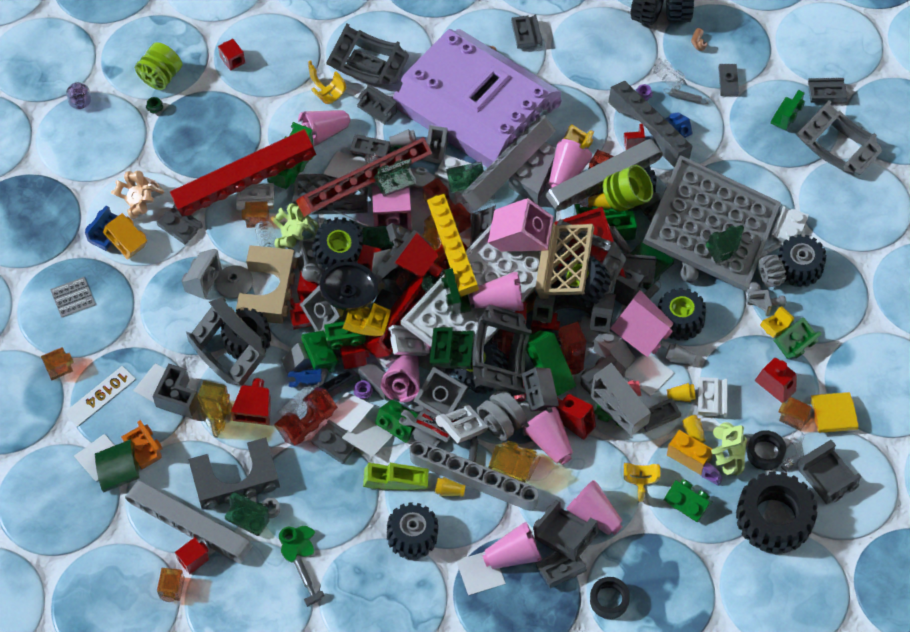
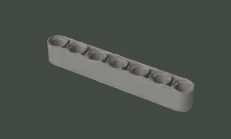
M545 115L538 117L463 192L462 196L473 210L483 206L555 132V128Z
M648 139L551 188L546 193V198L556 211H562L603 190V182L608 175L619 172L631 165H639L644 169L659 161L663 156V152L652 139Z
M415 441L410 445V460L421 468H427L431 472L524 510H533L537 507L538 490L532 485L423 441ZM418 451L423 452V454L416 455L414 453ZM434 459H440L441 461H440V462H434L433 460H434ZM458 466L459 469L453 470L451 467ZM474 473V474H477L478 476H477V477H470L469 475ZM495 481L496 484L490 485L488 482ZM509 488H511V489H514L515 491H514V492H507L506 490L509 489ZM532 496L534 499L527 500L525 497Z
M136 481L125 496V499L133 506L189 537H195L198 542L203 541L209 548L241 564L253 547L252 543L246 538L141 481Z

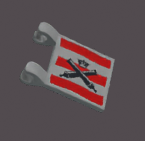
M411 405L413 411H421L416 418L408 410H404L401 413L407 419L401 417L399 419L400 424L412 425L445 442H448L451 438L450 434L443 427L437 425L436 417L438 415L423 406Z

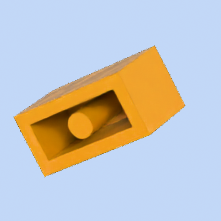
M123 213L105 225L103 233L127 260L143 249L147 243L145 234L141 230L138 231L131 218L126 217Z
M678 430L669 443L667 456L702 475L706 462L710 463L713 454L711 452L712 448L681 430Z

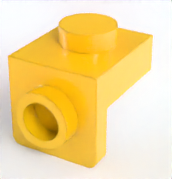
M571 124L563 139L581 144L579 147L581 149L589 148L594 140L592 138L594 131L590 130L588 133H585Z
M781 306L774 315L764 319L760 326L768 335L775 338L790 327L794 317Z

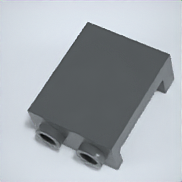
M832 440L827 441L800 458L796 467L826 504L831 501L837 502L847 491L852 492L857 489L862 477L859 473L854 475L834 451L836 444Z
M558 500L547 507L545 514L541 519L536 520L533 526L535 540L573 561L579 558L599 533L597 520L590 518L586 522L562 509L561 503Z

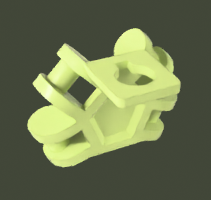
M293 203L288 205L287 212L280 208L278 210L279 213L275 217L272 216L270 218L281 229L282 237L275 239L276 248H293L297 240H303L304 236L302 233L304 230L310 231L316 236L319 228L318 223L309 215L304 217L299 206ZM284 217L288 220L285 225L280 222Z
M724 422L714 428L713 434L716 438L722 440V445L712 449L711 452L717 458V461H715L717 466L724 464L723 472L726 475H740L745 468L747 438L743 435L744 427L742 425L733 426L729 422ZM728 450L729 456L724 457L723 451Z

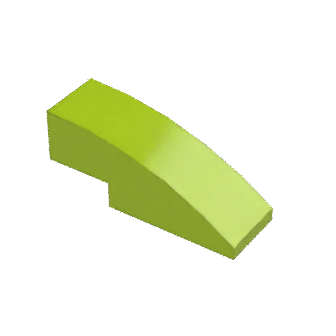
M368 462L364 468L363 487L384 490L427 489L429 469L391 462L388 466Z

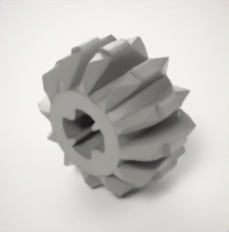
M767 255L761 258L758 263V272L762 282L767 287H776L784 283L786 270L784 269L782 259L777 255Z

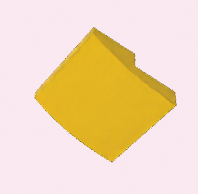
M373 303L371 308L364 307L359 310H349L343 329L362 335L383 336L391 310Z
M850 392L811 395L810 402L815 413L814 421L819 433L858 430L856 411Z

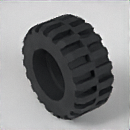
M775 471L769 472L768 475H765V473L759 474L757 480L752 478L741 492L736 510L738 529H743L742 536L745 539L749 538V543L754 547L756 545L760 546L762 551L766 552V549L771 550V553L778 554L779 550H782L783 553L790 552L791 547L796 550L801 546V543H805L808 540L817 519L818 512L816 510L818 506L817 501L813 500V492L811 490L808 491V485L805 482L800 483L798 477L794 475L789 477L785 472L776 474ZM768 500L783 502L791 508L795 515V520L785 525L770 523L761 516L758 511V505Z

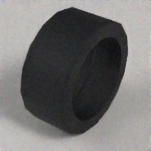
M762 430L755 433L750 438L747 447V458L750 463L761 470H773L779 467L786 453V443L783 438L770 430ZM759 442L772 443L777 447L778 455L773 459L761 458L755 452V445Z
M604 577L594 583L590 592V605L598 616L604 619H615L623 615L629 606L630 592L622 580L616 577ZM604 588L618 590L622 595L621 604L615 608L602 606L597 599L599 591Z

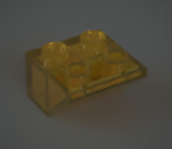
M203 380L197 395L201 414L214 437L218 438L220 431L223 432L225 428L226 415H229L232 409L230 394H228L226 385Z
M507 440V443L503 442L495 446L488 468L526 483L530 480L541 456L536 455L537 451L533 449H521L517 443Z

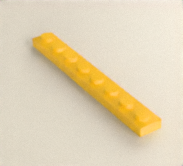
M445 194L428 199L427 202L450 268H453L460 296L478 291L479 287Z

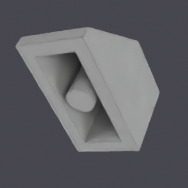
M611 329L609 332L602 331L595 338L593 351L601 357L606 358L609 354L613 355L626 370L636 360L622 337Z

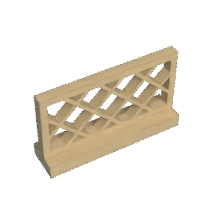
M553 222L548 250L541 251L535 287L541 299H548L549 295L584 294L594 231L593 224L555 225ZM568 231L570 234L561 240L559 238L560 232ZM581 231H588L587 235L582 239L577 236ZM575 238L578 242L569 248L566 243ZM564 246L568 251L559 257L557 251ZM583 246L585 251L577 256L574 251ZM572 254L576 259L567 265L563 260ZM580 262L582 268L575 273L571 268ZM562 263L565 268L556 273L554 268ZM570 271L573 276L564 282L560 277ZM576 279L580 282L579 288L569 287ZM559 280L562 283L557 289H551V285L555 281Z

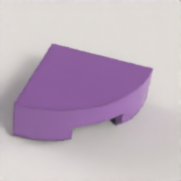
M706 462L701 476L716 485H720L722 475L713 465Z

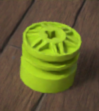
M155 42L149 47L145 55L141 57L140 61L135 64L134 68L144 83L154 89L163 90L171 82L172 77L180 71L183 64L179 55L173 49L163 43Z
M631 165L619 172L608 175L603 182V192L608 204L615 211L624 212L634 208V206L650 201L653 195V186L649 175L641 166Z

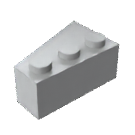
M545 142L509 178V188L538 205L546 183L550 178L556 148Z
M612 362L594 375L591 398L625 431L632 436L649 423L651 414L649 408L641 401Z

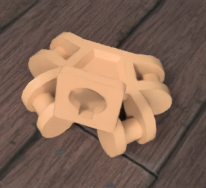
M131 171L125 172L124 179L126 183L116 180V187L111 191V194L123 198L130 206L127 212L131 219H136L139 214L147 213L146 203H153L154 199L151 197V192L164 193V190L155 180L145 177L141 171H135L134 173ZM123 187L129 189L127 195L121 193Z

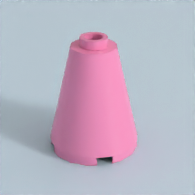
M344 110L304 111L299 114L298 122L312 129L314 147L346 129L350 123V116Z
M562 139L560 142L559 140L549 180L551 188L580 174L591 160L592 153L587 148L585 150L579 148L581 144L575 141Z
M512 272L478 286V291L469 294L470 304H474L475 308L486 309L488 305H493L513 311L524 310L521 301L522 291L518 272Z
M399 355L381 379V389L389 399L393 400L395 398L404 403L412 401L417 396L420 390L418 356Z
M553 407L551 408L553 412L548 413L546 410L527 422L529 427L523 426V430L556 464L561 463L563 465L572 459L573 451L557 408Z
M592 480L566 508L570 513L586 522L590 518L597 520L598 529L607 535L611 533L616 535L623 527L621 525L623 520L595 480Z
M527 522L522 523L485 549V555H482L486 566H491L492 569L542 560Z

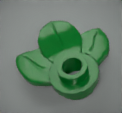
M288 526L283 528L279 533V541L282 544V556L288 562L293 563L297 555L301 557L313 555L314 548L309 539L314 536L315 531L308 526H300L298 528ZM292 535L293 538L290 539V540H287V539H286V536Z

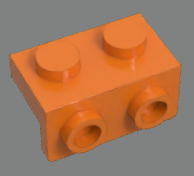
M139 420L137 422L138 427L121 436L123 442L131 440L134 443L135 459L142 470L162 458L160 450L163 448L157 439L153 440L151 437L153 433L148 424L144 425Z

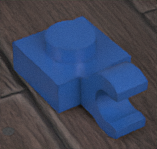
M312 369L302 370V372H288V377L296 379L294 382H289V387H296L300 382L307 385L318 384V382L322 381V370Z

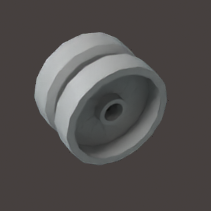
M504 390L496 391L490 396V401L486 400L477 407V414L488 426L487 430L502 441L507 440L514 434V430L520 429L527 423L526 415L521 406Z

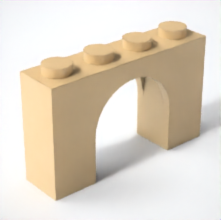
M250 245L246 260L248 270L273 274L280 280V283L273 292L266 295L239 293L236 310L240 309L242 311L244 308H248L251 311L253 308L256 309L257 313L259 311L263 313V317H266L268 322L283 324L284 317L288 316L289 307L287 301H290L292 296L290 286L291 284L294 285L295 273L293 271L294 268L297 269L298 257H295V252L292 249Z

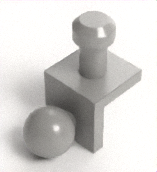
M756 282L750 283L747 289V305H756L764 310L765 316L770 315L772 306L785 307L787 303L786 297L783 295L779 296V298L770 299L768 290H761L760 285Z

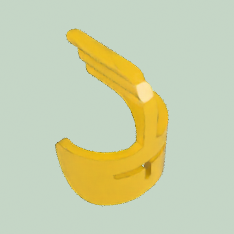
M308 61L310 77L314 84L321 89L318 92L313 87L311 89L312 92L325 104H331L338 100L346 90V83L341 75L335 71L331 83L325 87L318 79L317 70L312 61Z
M624 462V480L638 486L639 502H644L645 488L643 486L654 484L660 480L659 464L634 465ZM640 472H642V477H650V478H635V477H639V476H640Z

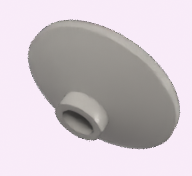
M423 167L406 169L402 172L403 180L415 187L433 188L438 183V179Z
M233 265L220 271L215 284L222 296L234 299L239 297V293L247 294L251 290L253 277L251 272L245 267Z

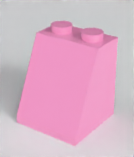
M399 183L396 185L372 186L375 233L388 232L386 227L391 223L412 231L409 184Z
M529 198L495 209L488 243L501 252L548 250L554 216Z
M639 290L610 329L648 357L651 352L655 354L661 347L659 342L662 338L666 340L673 332L670 329L673 322Z

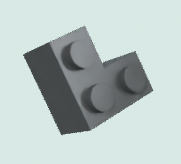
M168 363L153 394V400L157 408L192 419L200 401L197 391L186 388L190 381L187 369Z

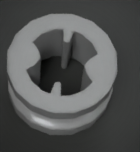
M267 498L262 502L261 509L265 517L275 518L278 516L280 506L275 498ZM269 505H273V511H268Z

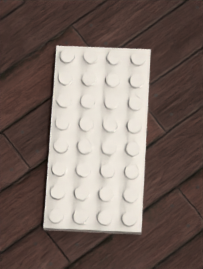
M490 225L466 251L477 285L480 286L512 272H518L522 291L521 301L523 303L535 290L541 251H499L488 243ZM441 278L401 320L402 326L430 347L432 345L433 328L453 327L454 331L474 330L476 335L479 319L485 311V308H475L474 304H470V312L452 315L451 308L446 303L447 292L442 287ZM487 327L484 345L499 330L498 328Z

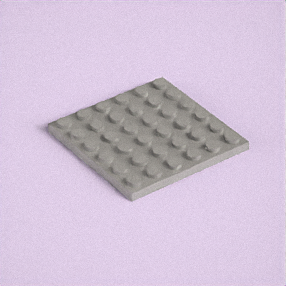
M680 155L642 243L746 291L749 288L781 202Z

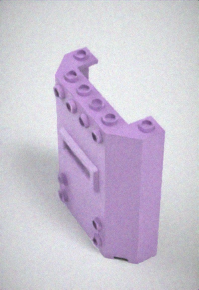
M448 29L403 75L401 79L403 85L400 91H396L393 99L397 101V110L428 130L429 125L448 128V143L487 168L540 116L543 110L551 113L562 102L560 90L461 29L456 31ZM494 74L500 77L477 102L471 99Z

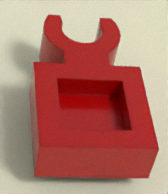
M300 296V303H294L293 298H290L292 307L290 316L293 330L312 326L300 306L304 301L303 296Z

